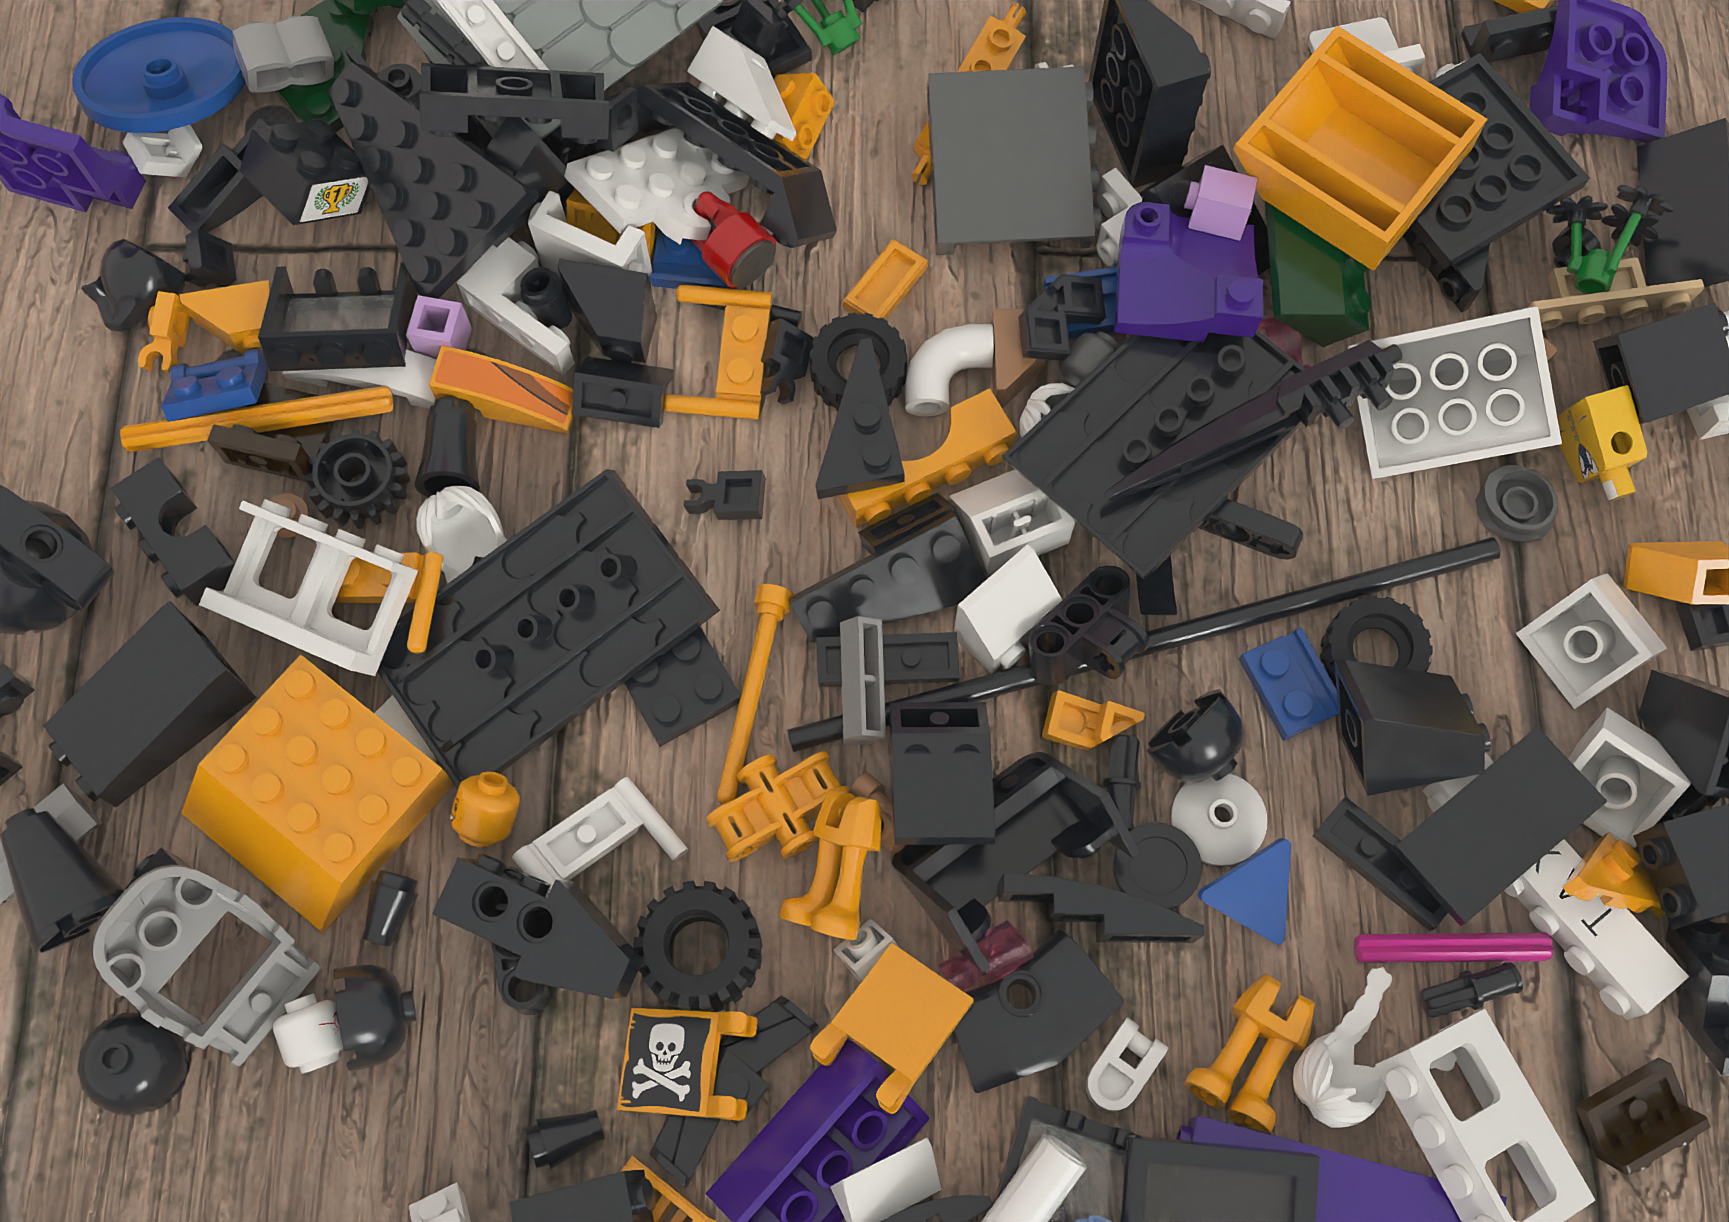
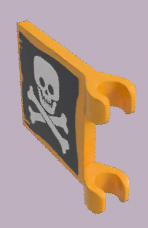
M631 1008L617 1110L744 1121L748 1106L746 1100L736 1099L731 1096H713L721 1034L754 1037L757 1030V1018L735 1011L706 1012Z

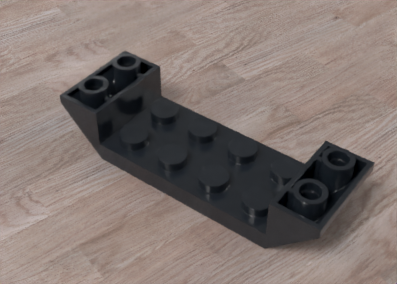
M689 82L650 84L634 88L637 90L638 130L650 131V129L674 125L684 132L683 137L689 143L700 148L710 149L718 155L717 160L722 165L735 171L744 172L753 178L752 184L763 192L774 194L760 224L772 232L776 242L789 248H795L834 237L837 229L820 169L775 139L760 133L751 126V123L733 114L724 105L706 95ZM621 93L606 97L604 99L605 101H609L610 103ZM626 105L620 110L618 119H625Z

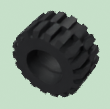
M694 880L683 882L684 888L675 891L673 886L665 889L663 893L666 897L661 901L657 902L653 898L647 905L650 911L647 917L640 916L636 926L640 932L638 937H634L633 948L643 959L639 972L653 993L663 1003L670 1004L673 1009L690 1011L713 1009L714 1012H719L725 1009L724 1005L732 1000L734 1003L738 1002L743 998L742 992L747 986L751 988L754 984L756 970L761 968L762 963L761 948L763 946L761 935L749 906L743 899L740 901L734 891L726 886L723 890L718 889L715 882L705 880L704 886H696ZM706 921L717 924L724 930L728 939V951L722 963L711 972L703 975H687L680 972L674 966L670 956L671 945L677 933L685 926L694 922Z

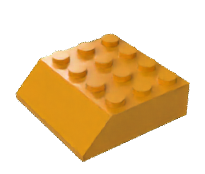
M1336 26L1236 142L1233 150L1248 176L1258 178L1256 189L1262 199L1374 271L1472 150L1487 118L1341 27Z
M300 654L198 764L181 813L312 925L324 933L454 783L440 766Z

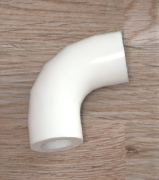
M967 324L946 328L924 341L908 366L904 387L906 412L923 417L945 413L950 408L949 384L954 374L965 369L992 368L994 354L992 324Z

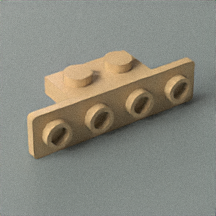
M1637 257L1620 260L1610 291L1585 294L1574 287L1573 282L1576 274L1567 272V267L1554 268L1547 276L1553 299L1534 301L1528 307L1538 306L1543 331L1567 322L1578 321L1581 325L1596 323L1605 317L1621 315L1622 319H1632L1646 312L1663 310L1664 313H1676L1688 308L1691 305V301L1705 287L1702 279L1646 286Z

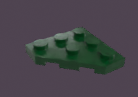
M324 0L301 16L318 17L334 57V77L313 85L291 84L274 92L301 122L323 120L336 133L344 125L328 89L350 64L346 49L353 46L366 62L365 49L368 36L372 34L374 21L371 14H356L337 0Z

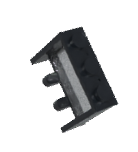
M400 262L395 290L382 291L376 271L370 267H363L359 270L357 279L360 291L338 292L333 274L327 269H318L313 279L316 293L294 294L286 267H276L258 336L270 372L406 367L405 354L408 343L406 333L418 294L405 263Z
M1026 1096L993 1204L1043 1134H1046L1048 1136H1055L1066 1143L1081 1156L1087 1166V1169L1049 1222H1075L1081 1218L1088 1219L1091 1215L1104 1217L1111 1222H1120L1127 1136L1136 1134L1122 1128L1096 1122L1082 1114L1070 1110H1062L1039 1102L1037 1098ZM1148 1162L1144 1222H1158L1173 1169L1172 1164Z

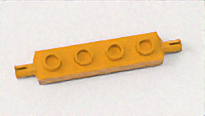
M1012 4L1003 21L990 15L957 72L1008 70L1026 38V35L1017 30L1020 22L1026 15L1025 8L1021 6L1016 17L1013 18L1019 4ZM928 121L913 147V150L921 160L911 173L912 180L916 182L922 171L925 170L918 183L919 185H926L931 176Z

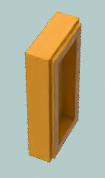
M892 239L844 298L843 308L850 313L858 315L868 313L873 314V317L878 319L883 318L887 320L927 270L928 260L895 239Z

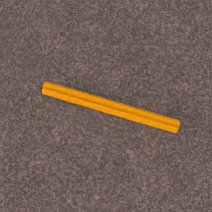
M388 386L372 387L217 411L170 422L165 419L126 425L120 429V440L127 452L143 451L207 441L214 424L232 428L234 424H239L259 433L387 413L394 409V399Z

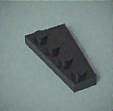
M951 512L791 596L788 601L810 642H815L816 637H835L841 635L840 622L857 616L880 619L882 624L958 605L985 582L987 578L957 517Z

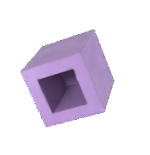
M1205 165L1200 183L1191 181L1184 208L1192 210L1188 228L1240 241L1251 212L1258 178Z
M418 295L406 336L414 352L437 359L441 345L466 351L472 327L462 303Z

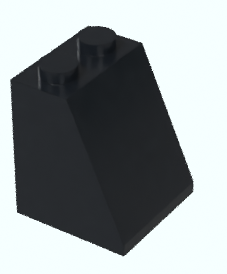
M1715 302L1593 341L1608 390L1628 385L1639 424L1648 423L1729 394V346L1726 340V336L1729 335V324L1725 314L1721 310H1717Z
M1346 659L1335 661L1339 735L1367 796L1485 773V752H1490L1491 750L1488 729L1484 723H1477L1469 695L1467 693L1461 694L1452 676Z

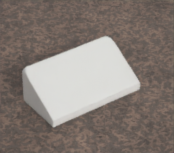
M928 1138L830 1186L846 1222H881L942 1190L932 1146Z

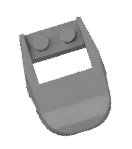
M183 865L158 867L136 879L104 914L97 926L93 940L94 962L101 977L115 992L129 1000L140 1011L141 1017L157 1028L162 1026L182 1036L184 1041L203 1050L210 1045L227 1053L231 1063L237 1066L243 1064L272 1029L274 1021L286 1012L284 1004L295 1000L321 969L314 960L309 958L294 943L295 940L258 903L218 880ZM229 910L270 940L272 944L210 1018L203 1023L163 995L159 990Z

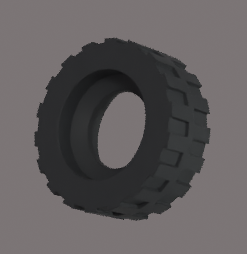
M848 313V316L841 318L838 316L832 319L830 324H825L820 329L819 335L815 336L812 341V351H810L809 358L811 382H814L816 394L823 398V402L830 407L831 405L838 412L847 380L838 372L837 359L845 349L858 346L861 339L871 338L874 352L880 359L879 372L887 404L890 406L892 400L898 398L901 394L902 385H905L907 375L906 344L904 339L901 340L900 332L895 327L892 328L887 320L883 318L878 319L873 317V314L864 313V315Z
M1377 595L1368 596L1363 600L1359 598L1352 601L1347 608L1344 606L1325 630L1326 633L1322 637L1320 644L1322 647V653L1320 654L1321 663H1324L1325 670L1334 682L1336 689L1335 661L1344 659L1357 661L1353 652V643L1356 636L1367 629L1382 630L1395 640L1398 647V659L1393 667L1426 672L1431 664L1429 658L1433 654V645H1430L1429 639L1431 635L1429 629L1424 627L1422 623L1424 620L1419 614L1413 613L1410 610L1411 607L1405 603L1400 604L1394 601V598L1387 596L1385 598H1377Z

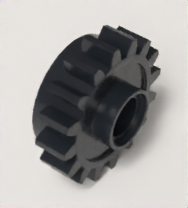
M353 429L352 434L342 436L340 433L335 434V439L327 444L321 443L319 445L321 451L317 457L310 458L308 461L313 471L305 475V481L311 488L308 496L315 506L318 505V510L326 519L333 516L334 520L341 527H344L349 519H352L358 529H363L365 518L371 517L378 525L381 523L380 512L383 510L392 514L397 512L392 501L395 498L406 499L407 494L400 484L410 482V476L404 468L408 465L401 452H397L398 450L390 438L382 442L377 431L372 430L369 435H364L360 433L359 429ZM365 473L358 481L350 482L356 475Z

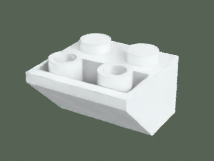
M1012 470L950 495L948 499L955 506L963 531L986 577L993 575L1027 544L1035 551L1037 556L1069 544L1075 524L1072 517L1020 475L1017 470Z

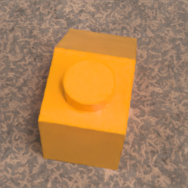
M269 280L179 294L180 303L197 325L239 353L244 354L246 350L255 348L262 349L258 336L272 286Z

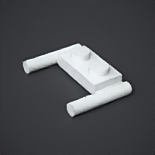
M625 777L613 788L607 790L547 831L530 845L520 848L512 856V859L523 873L551 884L548 891L550 893L556 879L569 881L636 834L642 825L673 862L680 859L688 851V848L630 778Z

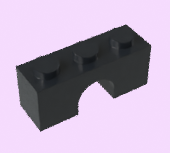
M159 457L110 487L120 501V504L114 507L115 511L130 530L137 526L144 537L139 539L137 543L153 564L159 560L167 571L160 576L176 598L184 594L192 603L199 606L206 587L221 591L226 587L235 561L222 542L206 525L187 536L175 537L178 523L185 516L196 510L197 506L176 476Z

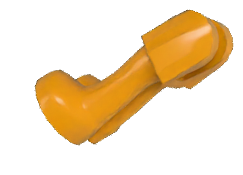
M833 789L825 797L813 830V834L819 838V846L812 885L806 895L786 898L781 904L778 917L794 923L811 926L810 929L826 935L856 940L861 924L859 905L863 864L867 851L880 852L881 806L876 800L865 797L855 798L854 795L848 792Z
M1265 973L1241 995L1233 1006L1232 1013L1238 1021L1216 1060L1209 1068H1194L1186 1077L1184 1086L1208 1106L1218 1110L1224 1108L1241 1066L1258 1036L1266 1040V1043L1225 1114L1234 1122L1248 1129L1270 1135L1277 1120L1275 1111L1267 1103L1270 1090L1290 1052H1298L1305 1049L1310 1036L1315 1002L1298 994L1285 1011L1283 1019L1270 1012L1269 1009L1275 1002L1281 983Z

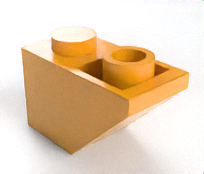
M1722 541L1629 543L1623 587L1628 590L1688 604H1729V546Z

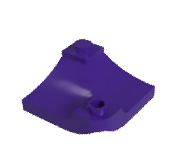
M1558 0L1555 27L1549 52L1538 82L1531 86L1530 110L1550 133L1564 136L1568 133L1597 134L1627 138L1645 143L1665 138L1667 59L1662 44L1651 31L1646 18L1638 11L1610 0Z
M0 94V181L8 191L85 213L93 199L133 209L146 180L139 173L128 154L116 149L105 151L90 147L80 135L22 120L13 109L12 102Z
M1140 202L1132 205L1126 212L1119 239L1114 332L1204 342L1208 333L1253 338L1263 318V279L1258 278L1256 269L1254 225L1245 226L1239 241L1188 228L1190 218L1173 214L1168 204Z

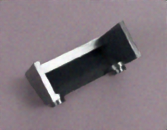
M1035 752L1020 758L992 779L995 844L905 845L900 852L894 854L892 864L904 884L948 942L982 973L989 969L990 965L977 943L985 937L991 925V916L985 905L998 896V881L1003 873L1028 874L1057 851L1070 858H1087L1094 855L1101 845L1107 841L1132 858L1140 853L1108 791L1045 752Z

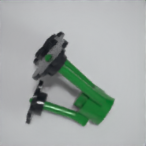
M782 0L772 10L775 14L781 9L786 14L794 10L814 32L822 47L828 46L833 55L842 52L861 39L856 28L863 23L855 11L853 0H843L847 16H844L841 10L830 15L822 0H811L823 19L820 25L801 4L803 0Z

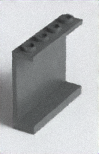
M1084 66L929 73L926 90L936 255H953L955 245L1080 239L1081 249L1090 248L1095 234L1100 232L1101 211L1100 208H1093L1092 192L1098 191L1099 174L1097 165L1091 166L1090 150H1095L1096 129L1094 123L1088 124L1087 109L1093 106L1092 82H1085Z

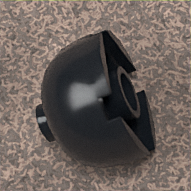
M1220 689L1212 690L1195 699L1194 702L1199 708H1195L1186 714L1180 710L1150 739L1148 745L1151 748L1146 749L1147 753L1171 777L1181 781L1200 782L1212 776L1215 781H1218L1227 776L1237 766L1238 763L1234 757L1240 751L1243 744V725L1234 706Z
M354 965L334 969V980L344 978L345 990L335 992L343 1050L355 1049L356 1058L350 1059L347 1062L348 1070L364 1069L386 1062L399 1052L406 1041L407 1022L417 1021L412 990L402 992L396 976L386 968L375 965Z
M140 1012L121 1013L106 1019L88 1035L80 1050L77 1073L81 1088L94 1104L114 1114L131 1116L140 1115L147 1111L153 1112L166 1105L179 1092L188 1074L189 1063L185 1062L186 1051L184 1047L187 1046V1043L182 1036L162 1026L157 1028L141 1017Z

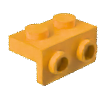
M816 73L776 74L774 82L797 134L793 141L776 133L773 139L807 161L834 106V98Z

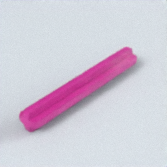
M1547 933L1360 934L1354 939V954L1356 960L1360 963L1546 961L1553 956L1552 939Z

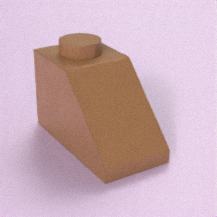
M993 309L991 324L993 326L994 339L992 366L993 394L1002 409L1045 368L1046 359L1025 358L1022 356L1018 317L1025 309Z

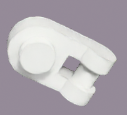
M1128 1017L1119 1026L1086 1078V1092L1089 1100L1097 1108L1106 1112L1122 1110L1135 1100L1169 1048L1158 1039L1152 1042L1138 1032L1139 1025ZM1126 1047L1141 1058L1135 1069L1119 1058Z

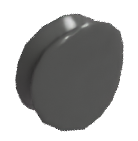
M1504 465L1494 470L1488 476L1475 499L1477 515L1484 526L1500 537L1518 542L1537 541L1544 537L1552 527L1554 516L1558 510V497L1548 479L1537 471L1520 465Z

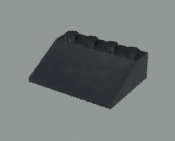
M1104 0L1088 82H1092L1093 101L1128 181L1133 188L1157 182L1182 166L1184 157L1188 154L1191 134L1195 130V120L1199 107L1203 104V93L1206 83L1211 77V66L1207 55L1204 52L1200 53L1193 36L1148 0Z

